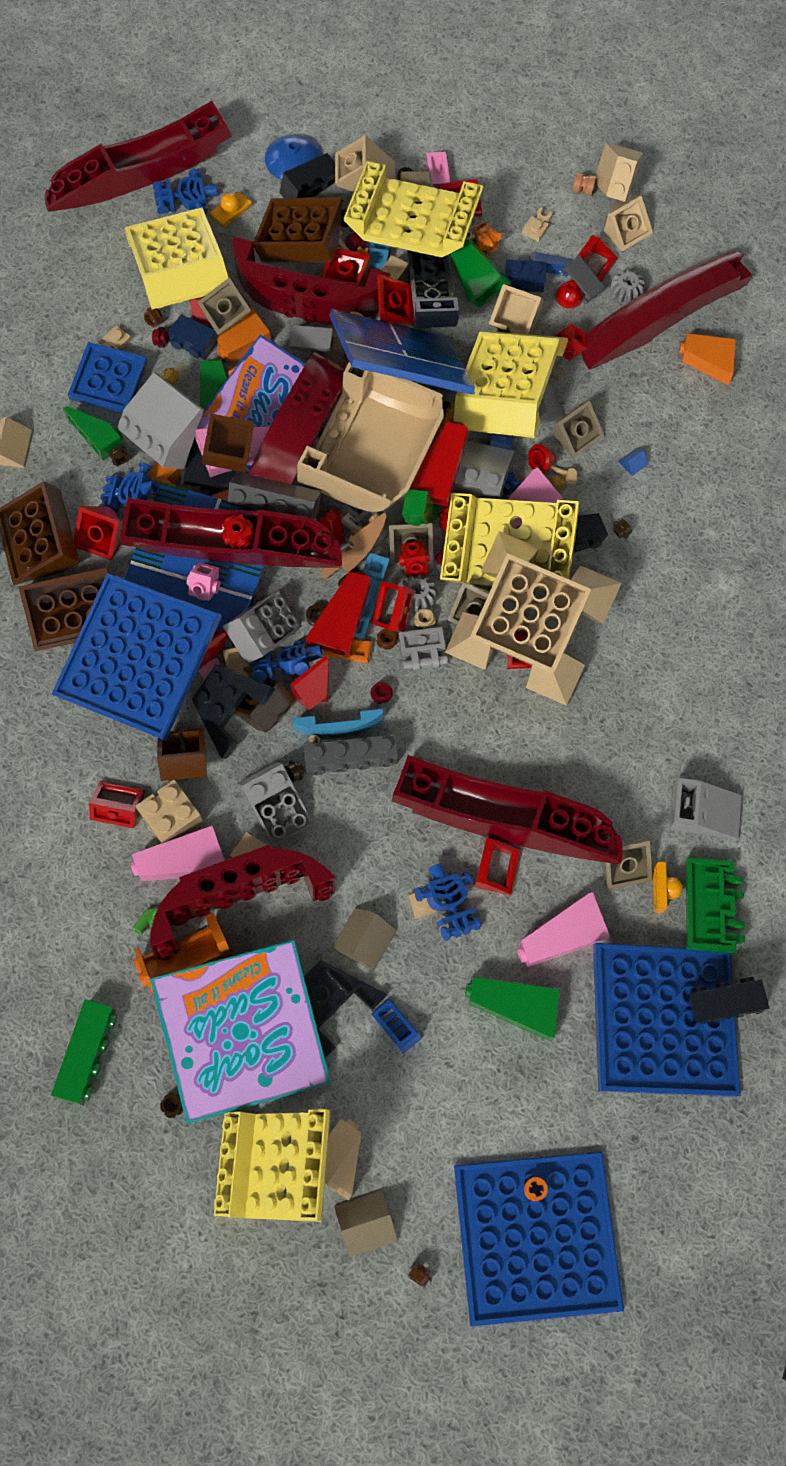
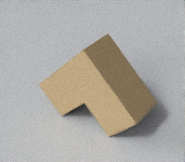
M246 832L231 853L230 858L261 848L267 844Z

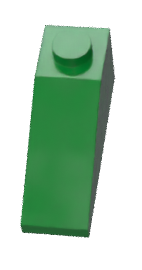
M69 406L63 408L69 422L103 461L109 457L111 449L123 446L121 432L117 428L113 429L108 422Z
M409 490L406 493L402 515L408 524L420 526V524H429L438 519V513L428 491Z

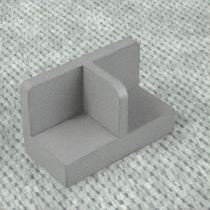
M292 325L289 342L290 348L308 350L309 358L312 356L313 350L330 351L333 343L332 328Z

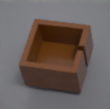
M210 413L202 464L246 473L255 422Z
M204 728L183 730L186 751H181L178 730L170 731L166 741L158 738L157 761L161 781L187 778L197 779L207 776V749Z

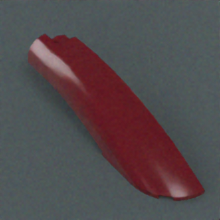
M730 250L684 270L641 294L599 322L586 333L587 349L581 352L589 370L594 369L646 345L662 332L700 308L747 286L753 275L741 263L743 255L736 250Z
M127 498L120 535L121 545L143 548L146 552L238 564L342 568V553L338 541L325 525L311 518L265 510L207 509ZM242 514L244 519H249L255 531L252 532L253 542L243 549H232L230 544L226 545L220 534L223 532L222 524L228 517L232 515L237 517Z
M410 755L406 758L391 802L413 809L412 813L517 846L613 864L622 863L623 845L620 835L617 834L612 826V821L602 812L591 806L546 790L542 792L495 783L462 774Z

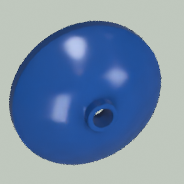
M298 134L285 135L277 138L268 146L265 152V164L273 176L282 180L284 171L310 161L317 156H321L322 151L315 141L306 136Z

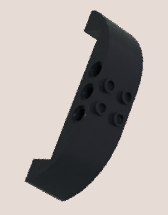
M407 250V263H409L408 278L409 284H411L414 328L456 327L459 318V306L457 297L454 298L448 255L438 257Z

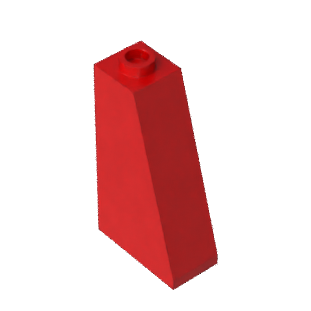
M456 421L453 423L446 422L425 455L409 490L428 491L434 504L449 506L451 493L453 492L469 435L467 426Z
M360 571L348 573L306 637L308 647L320 645L323 651L350 658L372 586L371 577Z

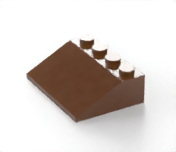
M342 197L271 198L253 242L254 249L262 262H333L339 245L343 207Z
M43 481L0 507V535L13 585L62 573L80 563L60 489Z
M108 567L19 586L35 652L76 642L107 573H109Z

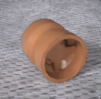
M577 172L572 192H583L587 196H592L596 176H584L583 173Z

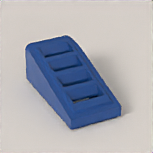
M388 999L371 1013L402 1054L422 1039L417 1030L391 999ZM390 1009L394 1011L385 1020H382L380 1018ZM398 1017L399 1020L389 1028L387 1024ZM402 1025H405L406 1028L395 1036L394 1032ZM408 1033H411V1034H410L408 1037H406L402 1042H400V1040H401L403 1037H405Z

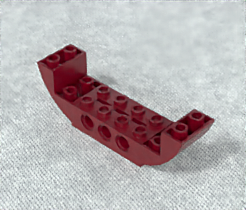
M270 844L179 877L180 882L169 891L160 903L154 916L150 946L155 959L168 960L174 957L175 953L179 952L170 927L172 925L181 926L186 924L191 918L205 917L211 911L218 908L227 909L237 901L251 900L256 894L264 891L265 893L273 892L280 885L286 883L291 885L298 882L301 877L305 880L313 902L317 900L320 902L326 901L335 894V877L324 865L314 858L298 851L271 848Z

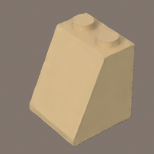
M364 135L335 153V185L354 192L366 161L386 165V178L395 179V161L370 138Z
M605 142L596 173L595 184L607 197L625 202L632 191L643 153Z

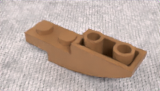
M379 512L368 519L370 523L364 528L359 526L351 532L352 537L349 540L354 546L352 548L347 546L341 551L342 568L347 573L357 568L377 544L388 519L385 513L381 515ZM323 568L319 573L327 580L342 568Z

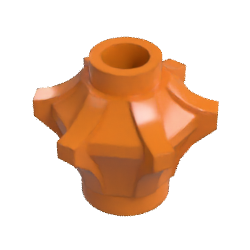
M487 222L476 226L473 230L476 244L482 251L488 254L497 251L498 242L503 237L502 234L492 229Z

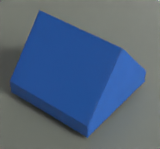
M634 449L619 460V463L632 476L648 465L644 450Z

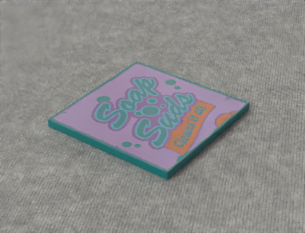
M294 940L150 978L187 1124L331 1084Z

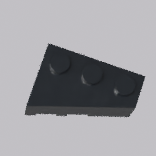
M326 153L284 171L279 193L283 198L315 197L335 184V162Z
M599 513L578 515L573 553L588 548L595 549L601 546L604 539L608 536Z
M754 977L740 979L741 984L731 985L730 981L716 984V989L707 990L706 986L692 989V993L687 996L694 1025L766 1012L770 1008L762 979L755 981Z

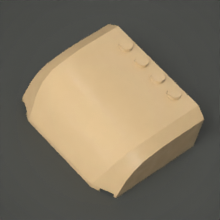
M349 362L343 373L342 395L315 449L306 446L297 464V483L310 489L321 491L322 494L365 511H383L395 504L409 491L443 420L442 394L410 380L354 368Z

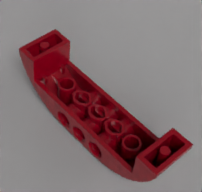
M233 237L232 240L236 273L244 291L259 305L271 311L284 314L288 318L297 317L310 323L314 321L333 324L329 316L331 309L347 313L359 312L364 317H370L379 311L377 275L381 274L391 278V273L371 268L365 288L259 264L255 262L253 241Z
M314 353L309 358L276 414L248 474L294 484L297 476V464L306 446L312 447L342 393L343 373L346 368L317 353Z

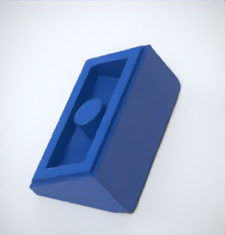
M532 252L530 261H545L546 273L561 275L559 272L571 261L568 258Z

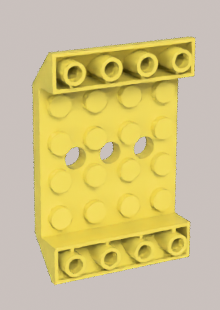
M366 161L344 216V221L364 241L444 257L464 246L483 191V185L464 181L460 193L386 178V165ZM405 230H411L410 233H406V232H404V231H405Z
M203 208L125 227V235L144 282L151 309L203 297L228 279L222 254Z
M495 331L479 332L465 369L476 388L473 394L457 391L455 396L454 422L463 423L468 427V431L535 438L540 424L538 409L557 356H563L568 338ZM488 366H492V367H493V368H491L490 370H484V369H486ZM508 368H512V369H513V370H511L510 372H504V371H506ZM528 370H532V371H533V372L530 373V374H524V373H526Z
M451 493L440 579L461 584L463 581H466L475 586L492 587L496 578L482 573L481 570L498 531L540 548L533 564L570 580L580 502L557 500V503L487 499L477 498L472 494ZM515 518H521L522 525L514 529L512 521ZM539 588V589L536 590V591L547 592V591H546L545 589H543V588Z
M315 1109L308 1110V1113L277 1114L224 1113L214 1216L322 1222L331 1118L330 1110ZM288 1161H289V1168H288V1171H287V1170H286V1166H287V1163H288ZM285 1189H286V1190H287V1194H286V1197L284 1198V1191H285Z

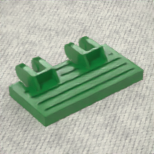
M699 858L686 859L687 950L734 954L737 951L736 944L745 942L744 935L725 933V929L742 930L745 928L744 921L725 919V917L734 918L735 899L744 898L743 891L724 888V885L738 886L743 884V878L740 876L724 875V873L732 874L734 872V861Z

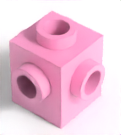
M198 562L187 578V586H189L188 595L200 600L209 601L220 590L221 582L218 581L219 568Z

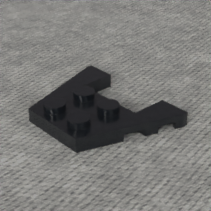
M215 664L192 698V701L220 757L227 759L238 744L224 729L229 719L247 694L259 705L264 706L275 691V688L246 677L232 669Z
M320 960L304 976L324 1058L336 1047L319 1028L354 993L372 1011L387 994Z

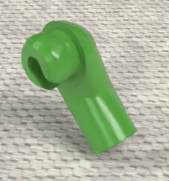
M158 908L145 910L132 930L142 935L146 928L153 924Z

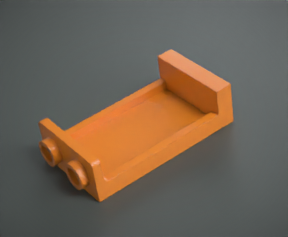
M214 912L205 916L209 927L176 941L179 952L175 953V956L171 959L164 961L161 959L156 960L153 952L143 956L139 947L134 949L137 958L133 959L143 987L148 986L151 993L154 994L150 978L232 956Z

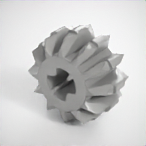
M626 269L625 273L619 270L617 275H614L612 278L610 292L613 293V299L619 297V303L623 300L629 303L643 294L645 281L642 280V275H636V270L632 273L628 269Z
M420 574L417 576V579L410 575L409 581L404 580L402 582V587L415 590L411 607L415 606L414 610L416 612L420 606L422 609H427V605L432 606L437 594L434 590L435 584L429 583V577L421 579Z

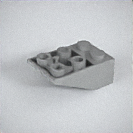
M279 590L263 598L223 626L246 664L263 657L301 627Z
M276 762L237 783L273 847L314 825L283 764Z
M678 778L672 789L669 830L738 840L741 795L702 781Z

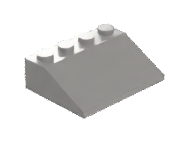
M153 372L124 408L119 420L118 430L162 467L184 469L204 409L158 373Z
M436 433L430 447L432 446V444L434 443L439 434ZM467 440L452 493L472 494L477 498L501 499L514 451Z

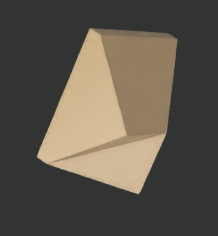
M642 195L627 199L625 202L621 201L613 204L608 213L604 232L621 251L653 234Z

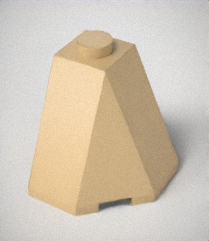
M349 1118L346 1122L340 1119L329 1135L325 1185L348 1201H350L353 1194L362 1133L358 1131L360 1126Z

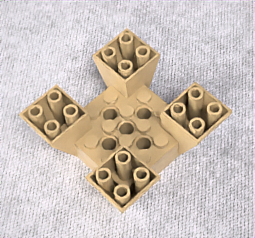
M498 531L481 570L482 573L496 578L479 616L465 612L462 613L445 653L486 670L496 649L532 665L526 685L527 689L567 706L585 666L565 654L581 615L604 624L622 583L581 565L571 580L533 564L540 548ZM539 588L547 591L543 599L534 597V592ZM508 600L516 602V608L513 611H506L504 609V604ZM527 610H536L537 617L534 620H527L525 618ZM549 618L558 620L559 623L555 629H548L545 624ZM519 630H526L528 637L524 641L516 640V633Z

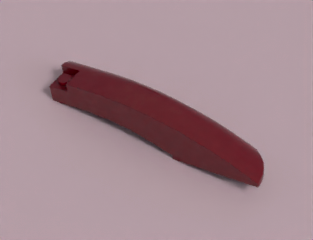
M210 101L181 119L148 134L104 146L101 143L62 166L52 176L49 190L46 189L45 191L46 208L51 212L88 206L136 191L157 181L166 180L217 153L218 151L215 146L231 138L232 135L214 102Z

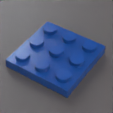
M88 342L68 392V398L123 413L124 408L137 392L148 362L147 357Z

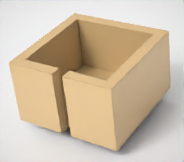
M503 284L489 325L507 333L532 335L544 300L536 295Z
M175 780L159 789L157 797L152 794L135 806L140 816L161 844L182 837L203 823L201 815Z

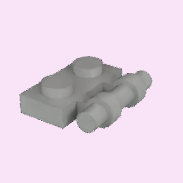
M442 627L398 633L401 655L411 656V660L403 661L404 670L412 669L415 671L420 670L421 667L428 666L438 668L439 665L448 664L447 655L438 656L437 652L445 651ZM430 652L431 657L418 659V654Z

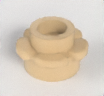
M421 609L415 614L416 619L414 623L418 628L430 629L436 622L435 616L429 609Z

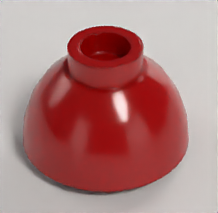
M568 281L557 289L555 299L560 306L572 309L582 303L583 292L575 281Z
M543 444L533 445L528 453V464L532 471L538 467L542 473H545L556 460L555 453Z

